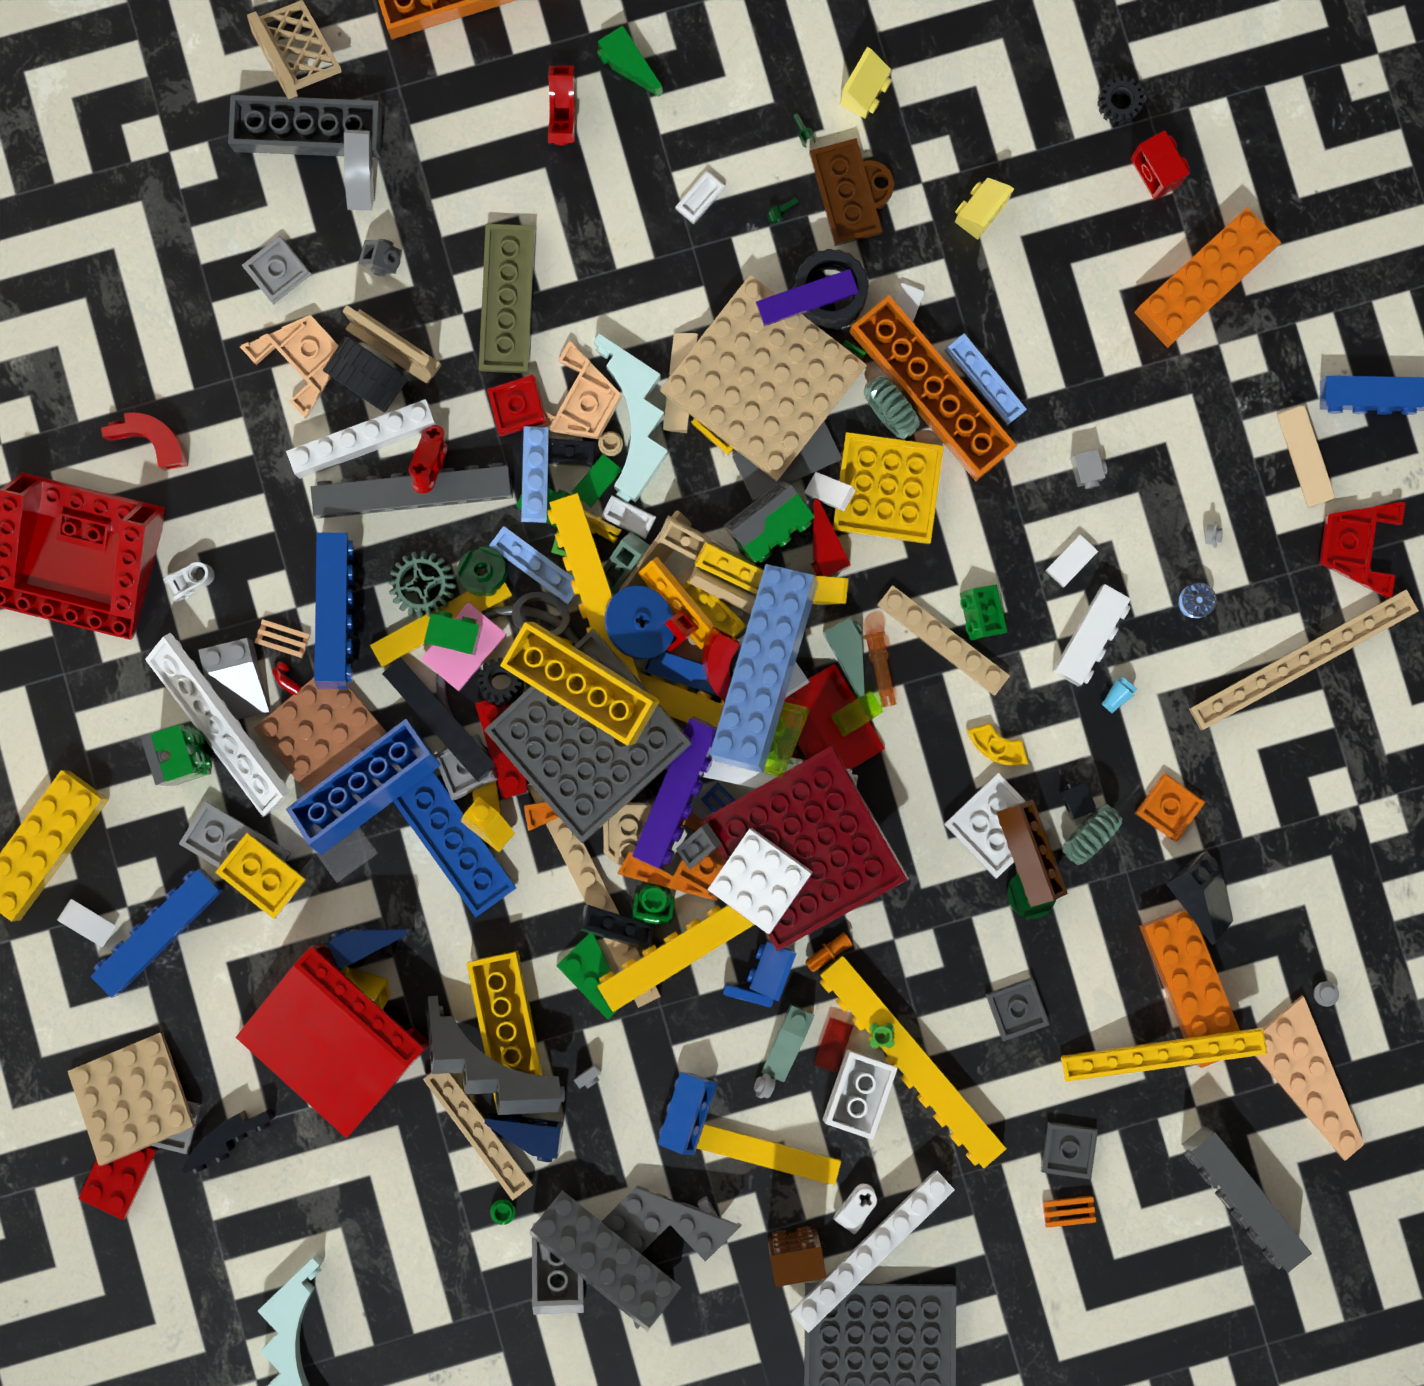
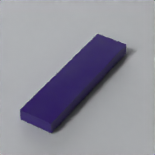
M849 269L756 301V306L765 327L857 295L858 289Z

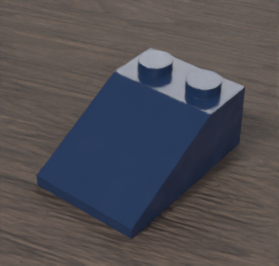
M347 927L330 935L332 940L326 944L341 970L413 933L414 930L412 927L363 928L349 930Z
M492 1112L485 1118V1124L531 1156H536L538 1161L552 1162V1159L558 1158L561 1150L564 1122L508 1114L498 1115V1113Z

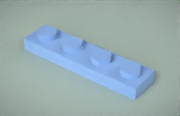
M965 334L944 350L1006 426L1027 410Z
M524 426L521 522L546 523L549 427Z
M502 527L489 547L496 549L501 556L569 605L576 596L570 582L575 580L574 577L506 527Z

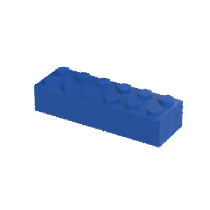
M317 532L314 682L317 689H348V683L353 681V669L351 664H348V658H353L352 639H348V634H353L352 614H349V609L354 607V596L352 589H349V585H354L353 565H349V561H354L353 540L348 539L347 533Z
M405 719L287 807L286 811L307 844L322 855L441 766V764L418 730Z

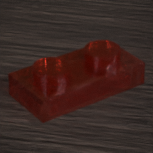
M829 1017L813 1064L838 1073L854 1025Z

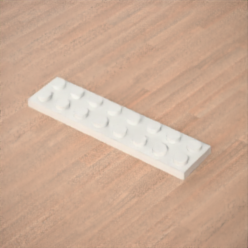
M171 633L163 636L145 660L195 727L201 730L206 742L263 817L266 816L290 793L285 782L278 777L272 769L270 762L263 757L257 749L255 742L248 737L242 729L240 722L234 718L225 702L219 698L210 682L204 678L195 662L183 650L180 642Z

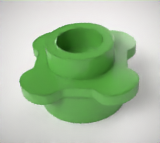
M873 1023L870 1025L869 1030L872 1032V1039L869 1043L871 1047L886 1046L891 1048L894 1046L895 1042L892 1039L894 1026L891 1023L886 1025ZM881 1033L884 1034L883 1038H880Z

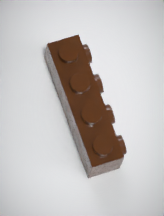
M1034 800L1025 801L996 812L1030 906L1033 907L1051 902L1067 895L1065 884Z

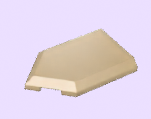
M628 802L603 825L604 853L619 867H621L629 852L634 853L653 807L652 802Z

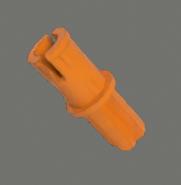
M843 932L827 945L823 944V948L806 959L805 963L812 972H815L830 960L835 961L836 956L853 944Z

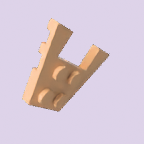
M308 315L283 326L278 331L265 334L253 342H247L241 345L240 348L256 365L275 348L285 357L308 383L290 400L291 404L306 419L331 376L323 371V368L339 345L311 315Z
M569 341L558 361L579 372V375L557 415L553 416L544 411L547 423L534 427H549L548 432L599 439L623 396L577 347Z

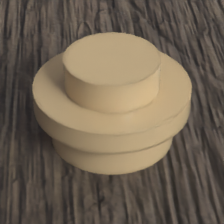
M609 431L601 435L598 446L604 455L615 456L621 452L623 440L618 433Z

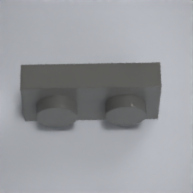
M707 823L679 845L676 850L688 868L691 869L722 843Z

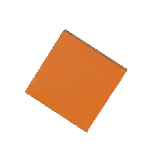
M1163 773L1135 814L1172 841L1177 842L1205 801L1166 773Z

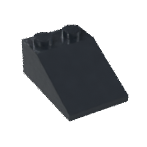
M1206 850L1186 862L1166 885L1213 945L1232 924L1233 917L1222 870L1219 868L1217 861Z

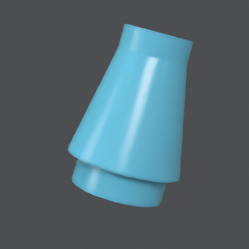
M1122 676L1119 680H1115L1108 695L1101 704L1113 714L1116 709L1135 696L1133 693L1137 688Z

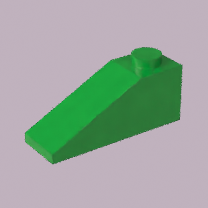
M623 26L598 41L599 50L597 54L603 64L608 63L612 70L659 97L663 94L662 85Z

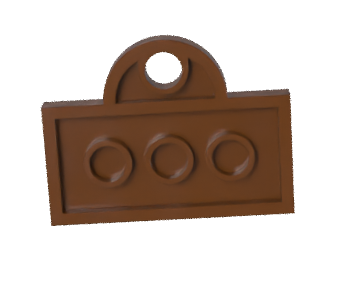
M857 138L810 150L809 155L834 246L882 234L883 231L877 210L884 207L893 194L894 180L889 169L877 161H863ZM878 177H884L888 182V186L883 189L877 188L874 180Z

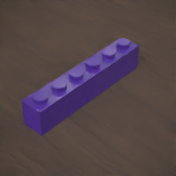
M696 717L689 718L684 733L693 744L670 764L632 857L658 869L666 864H670L675 853L672 850L675 841L679 842L684 832V828L681 827L685 818L688 819L692 813L694 805H691L694 795L698 796L702 789L703 782H701V778L704 772L708 773L712 765L713 759H710V752L718 727Z

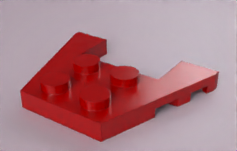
M1405 502L1327 514L1319 564L1386 598H1391L1395 575L1370 571L1376 522L1401 525L1403 523Z

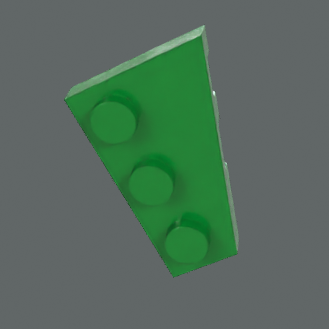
M589 933L556 966L609 1019L616 1011L612 1012L597 985L601 983L599 978L610 972L611 969L595 935Z

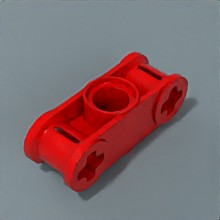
M431 425L425 428L414 451L413 459L409 466V474L413 477L412 488L416 493L425 494L433 490L438 474L442 469L448 447L443 440L445 432L441 426Z

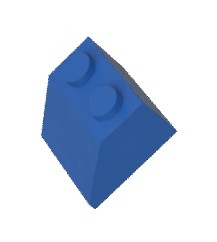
M768 940L765 945L760 944L755 957L760 959L757 968L752 967L747 978V982L751 983L749 988L779 1001L796 952L786 947L776 951L773 943Z

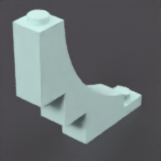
M598 333L593 341L596 347L595 351L606 359L609 356L611 357V360L606 365L607 371L616 381L624 396L631 423L628 456L614 487L618 491L616 495L626 502L632 500L636 503L668 456V450L650 439L663 420L664 412L646 401L661 377L658 372Z
M318 1254L310 1259L258 1310L261 1316L277 1332L260 1351L280 1372L267 1386H309L301 1361L300 1330L305 1308L315 1289L306 1278L311 1281L321 1271L318 1266L324 1261Z

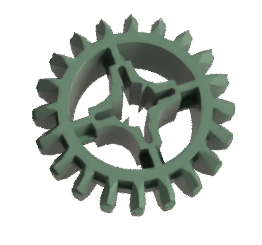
M879 376L864 388L865 399L888 430L898 438L905 439L911 436L920 426L919 417L913 410L912 405L909 404L907 398L887 378Z
M422 551L421 559H418L417 553L412 552V561L407 556H403V561L406 564L402 566L399 562H396L395 566L400 571L398 573L395 571L390 572L392 576L397 578L396 580L388 581L389 585L396 586V588L389 591V594H398L393 599V603L399 604L403 602L399 609L403 612L409 607V616H413L417 610L418 618L423 617L424 611L430 617L431 609L434 608L437 613L438 610L441 611L438 606L440 603L448 607L449 604L444 600L445 597L453 599L454 595L447 591L448 589L456 588L455 584L448 583V581L455 579V576L453 574L446 575L451 570V567L447 565L441 568L445 560L440 558L435 562V553H432L429 559H427V553ZM421 565L435 568L440 576L426 577ZM414 568L413 580L403 586L406 574ZM420 577H422V579L425 582H429L428 585L425 586L426 589L424 590V593L419 587H416V584L419 583L418 581L420 580ZM438 584H442L438 596L430 602L431 590L438 586ZM404 593H419L423 604L410 602Z
M1108 804L1098 807L1070 835L1063 844L1062 851L1076 865L1083 864L1097 853L1121 826L1122 817Z

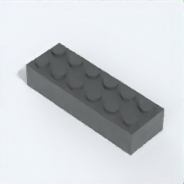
M231 95L228 144L234 152L344 156L345 130L370 131L372 158H380L383 109L379 101L297 97L288 100L287 97Z
M1203 1126L1181 1144L1186 1150L1183 1154L1192 1165H1195L1197 1169L1201 1168L1202 1171L1199 1174L1208 1185L1210 1184L1213 1189L1217 1188L1215 1195L1229 1209H1233L1230 1212L1231 1215L1245 1229H1249L1246 1232L1247 1235L1261 1249H1265L1262 1252L1263 1255L1278 1270L1282 1267L1289 1273L1312 1254L1216 1132Z
M563 1190L530 1230V1236L647 1332L681 1288V1286Z

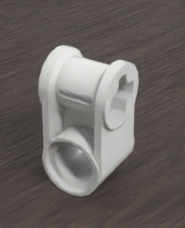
M194 562L166 576L163 581L171 588L174 594V601L179 602L212 583L215 573L211 566L201 562ZM203 568L205 576L202 580L198 581L196 572L198 569Z
M863 1183L856 1186L833 1217L836 1222L853 1234L858 1232L877 1203V1197L872 1186ZM868 1193L870 1199L861 1201L860 1195L865 1196Z

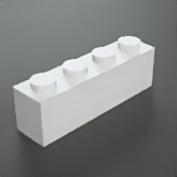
M1106 584L1102 585L1052 672L1076 686L1082 685L1083 682L1087 684L1094 673L1091 669L1095 661L1100 662L1106 652V649L1103 648L1107 640L1112 641L1118 631L1116 627L1117 622L1120 618L1124 619L1131 608L1128 606L1130 598Z

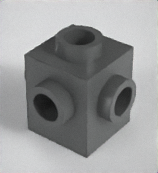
M386 239L364 240L358 264L371 269V273L377 276L385 277V274H396L397 268L400 265L402 250L394 247V243Z

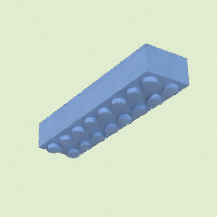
M768 564L765 565L710 755L715 762L764 773L818 586L814 575Z

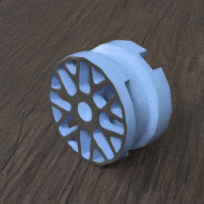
M1194 583L1181 591L1178 605L1185 616L1201 618L1209 615L1214 610L1217 597L1215 591L1209 585Z

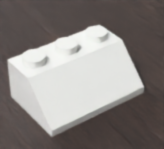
M847 1048L823 1117L825 1124L873 1140L898 1068Z

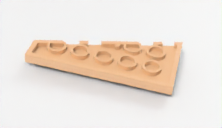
M1300 996L1263 1028L1268 1054L1258 1055L1256 1058L1339 1156L1346 1161L1364 1145V1142L1304 996Z

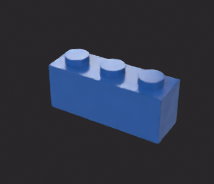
M680 1073V1076L675 1081L673 1098L667 1106L665 1123L659 1131L658 1145L682 1155H695L717 1086L716 1082L693 1073Z

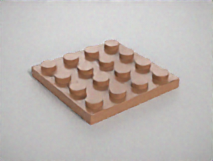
M314 678L304 685L297 695H292L253 728L306 792H309L387 733L349 686L348 689H317Z

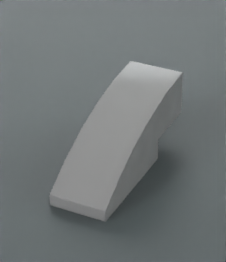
M345 130L344 166L347 209L372 211L375 198L372 179L374 170L370 131Z

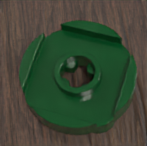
M482 546L473 552L471 550L463 555L457 567L461 584L466 591L473 595L493 596L502 587L507 578L508 565L501 554L494 548ZM487 566L488 572L483 576H479L480 574L477 570Z
M1018 873L1009 880L1007 900L1010 907L1018 915L1029 919H1037L1047 915L1052 910L1056 900L1033 907L1030 906Z

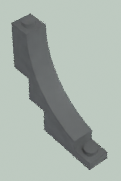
M438 996L427 997L425 1011L432 1074L462 1073L465 1094L495 1093L498 1115L559 1111L560 1103L565 1100L564 1086H560L559 1076L532 1075L508 1068L494 1061L468 1040L453 1016L444 1017L443 1006L438 1004Z

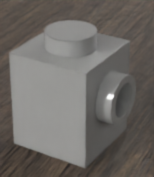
M1096 449L1073 455L1070 459L1077 487L1085 486V489L1100 486L1099 482L1107 474V466L1105 460H1101L1099 450Z

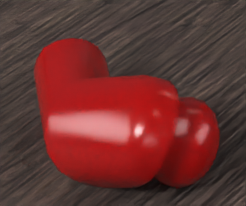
M279 661L276 667L272 669V674L277 684L292 695H297L302 686L286 675L289 671V666Z

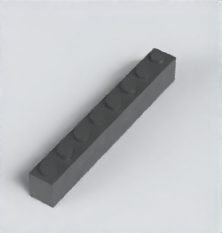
M503 463L489 464V468L479 469L478 465L465 466L463 471H455L454 468H443L438 474L433 490L425 494L416 493L413 490V477L406 476L405 473L391 474V478L381 479V476L378 475L368 476L366 481L346 478L341 480L342 483L332 484V481H319L317 486H310L313 516L317 519L513 499L510 469L508 466H504Z

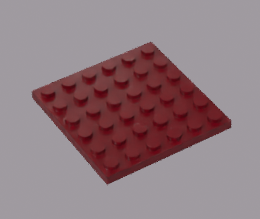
M833 745L702 819L704 824H709L722 843L718 848L726 862L748 830L753 828L813 872L770 934L767 933L776 951L783 949L909 879Z

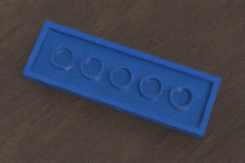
M434 771L393 801L475 917H478L517 888L483 839L461 822L464 815L463 811L451 799L448 790Z

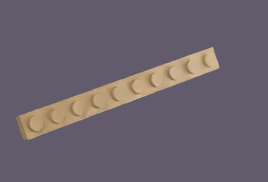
M1406 589L1189 708L1200 730H1204L1419 610Z
M531 784L527 785L536 804L546 802ZM560 818L546 823L586 905L620 915L585 844L576 838ZM604 938L620 971L622 970L620 965L629 959L634 958L637 961L642 958L636 947ZM655 986L634 1000L639 1008L661 997Z

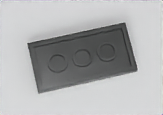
M825 422L821 424L777 482L740 453L732 456L752 501H756L781 481L792 484L842 460Z

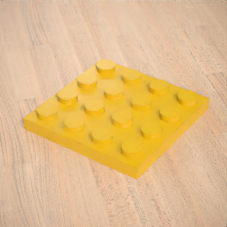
M846 432L839 481L852 486L856 491L845 511L835 508L834 531L930 544L944 446Z

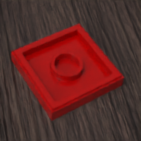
M534 375L487 389L499 436L502 437L524 429V426L534 427L547 423Z

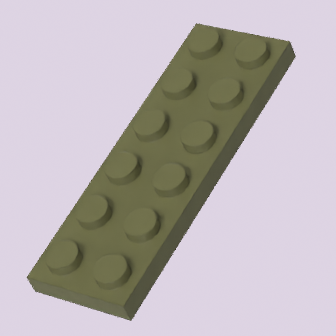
M486 224L479 371L529 373L535 226Z

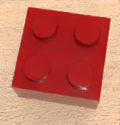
M1165 130L1139 144L1130 158L1154 201L1180 187L1190 173L1188 171V162L1184 157H1180L1176 150L1177 144L1171 135L1168 136Z

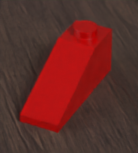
M819 499L814 500L813 515L815 517L813 518L812 559L814 562L811 563V567L816 576L831 577L850 568L851 564Z

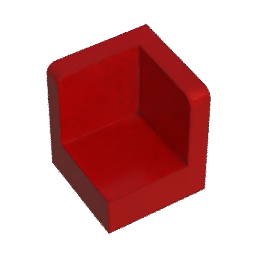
M684 609L665 623L674 634L675 640L667 650L669 652L673 651L699 629Z

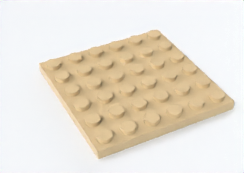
M750 274L661 387L660 392L777 482L866 368L867 364L802 314L764 327L756 301L776 294Z

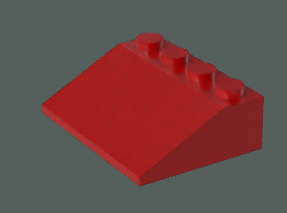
M835 664L809 678L808 684L784 700L780 718L805 760L833 745L846 769L851 770L885 749Z

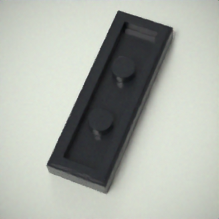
M521 436L520 462H523V436ZM548 438V464L594 466V441Z
M586 905L584 906L579 930L646 950L651 947L655 925Z

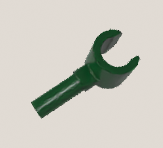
M794 114L793 118L800 131L798 135L802 146L807 147L805 144L807 139H813L814 143H816L812 129L804 126L799 114Z
M797 198L791 199L784 205L773 206L767 215L770 224L782 221V212L798 203Z

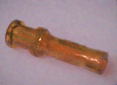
M885 631L863 635L864 639L867 640L869 648L868 660L873 662L881 708L888 706L887 696L890 706L897 704L887 662L890 653L886 651L884 642Z

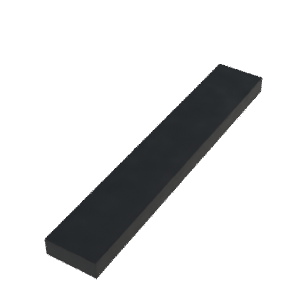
M401 657L382 673L476 781L480 782L497 766Z

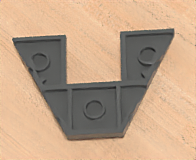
M638 1185L601 1221L640 1254L671 1225L705 1262L742 1226L741 1223H734L718 1217L717 1214L701 1211L698 1207L667 1198L668 1196L660 1193H652ZM633 1320L635 1328L638 1329L640 1325Z

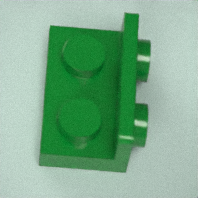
M997 584L972 588L960 593V605L964 612L965 628L970 641L1007 633Z

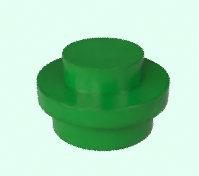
M506 1199L496 1201L490 1210L492 1220L499 1225L509 1224L516 1214L515 1206Z

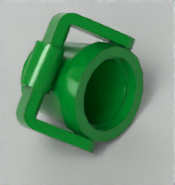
M649 883L642 888L640 894L635 892L633 918L645 923L669 924L672 921L675 897L670 895L668 888ZM638 899L641 908L645 911V913L637 912ZM670 904L669 916L660 915L665 912Z

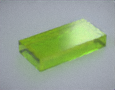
M872 691L831 716L843 736H846L884 711Z

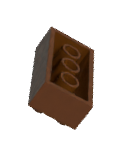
M802 1226L796 1229L797 1232L787 1233L786 1230L773 1232L771 1237H767L775 1287L827 1278L817 1228L812 1229L811 1226Z

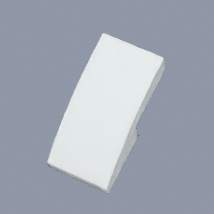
M72 899L69 900L57 919L102 948L116 928V925Z

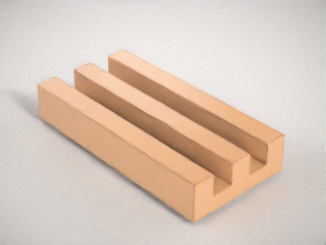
M262 619L261 627L258 630V636L254 643L303 658L310 634ZM266 627L304 638L303 642L265 631ZM263 636L301 647L300 651L262 640Z

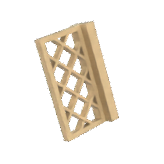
M303 0L260 17L256 11L247 15L251 32L288 100L297 96L296 90L341 73V67ZM300 10L303 12L300 20L290 17L292 13ZM274 20L280 22L278 28L267 26V23ZM287 23L296 25L294 32L284 30ZM303 27L312 29L310 36L299 33ZM280 36L290 38L287 45L277 43ZM296 40L306 42L303 49L293 47ZM312 44L322 46L319 53L309 51ZM289 53L299 55L296 62L286 60ZM305 57L316 59L313 66L302 64ZM321 61L332 64L331 67L326 69L318 68ZM298 70L309 72L304 78L297 80L295 77Z
M347 305L343 309V313L350 321L346 328L347 332L428 385L441 367L440 362L359 309L356 312Z

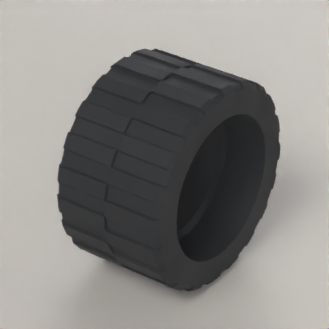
M826 249L815 252V254L806 258L805 262L800 265L794 281V288L808 284L814 274L823 270H836L839 272L851 270L858 294L853 296L851 302L845 308L837 311H826L817 308L802 313L808 320L825 331L839 330L842 327L849 326L851 322L859 317L868 295L869 281L867 280L865 269H863L859 260H856L850 253L843 252V250Z
M348 336L344 337L323 368L326 374L382 412L388 410L408 380L398 370Z

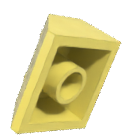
M866 48L843 88L840 102L841 106L866 119L869 112L872 114L875 112L880 103V100L877 99L881 91L885 93L892 82V79L889 78L891 69L872 49Z
M987 178L983 184L978 182L970 193L973 197L969 202L963 201L957 208L955 213L958 216L955 223L978 240L1008 203L1014 188Z

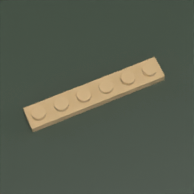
M893 585L877 606L993 696L998 693L1010 677L1005 671Z
M431 1072L423 1078L510 1198L514 1200L530 1188L533 1182L496 1132L485 1124V1117L470 1097L464 1093V1089L453 1074H432Z

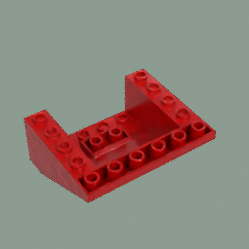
M22 472L0 489V608L132 640L137 629L162 534L165 508Z
M320 943L311 946L293 965L235 1038L347 1138L429 1047V1041L416 1028L412 1027L406 1031L334 966L336 961L332 953Z

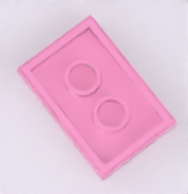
M469 602L455 619L462 621L463 616L477 620V625L482 626L476 655L432 645L421 658L425 664L458 691L464 687L507 635Z

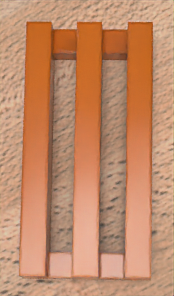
M1093 1196L1042 1201L1045 1227L1096 1222ZM1088 1203V1207L1049 1211V1207ZM1089 1213V1216L1050 1220V1217Z

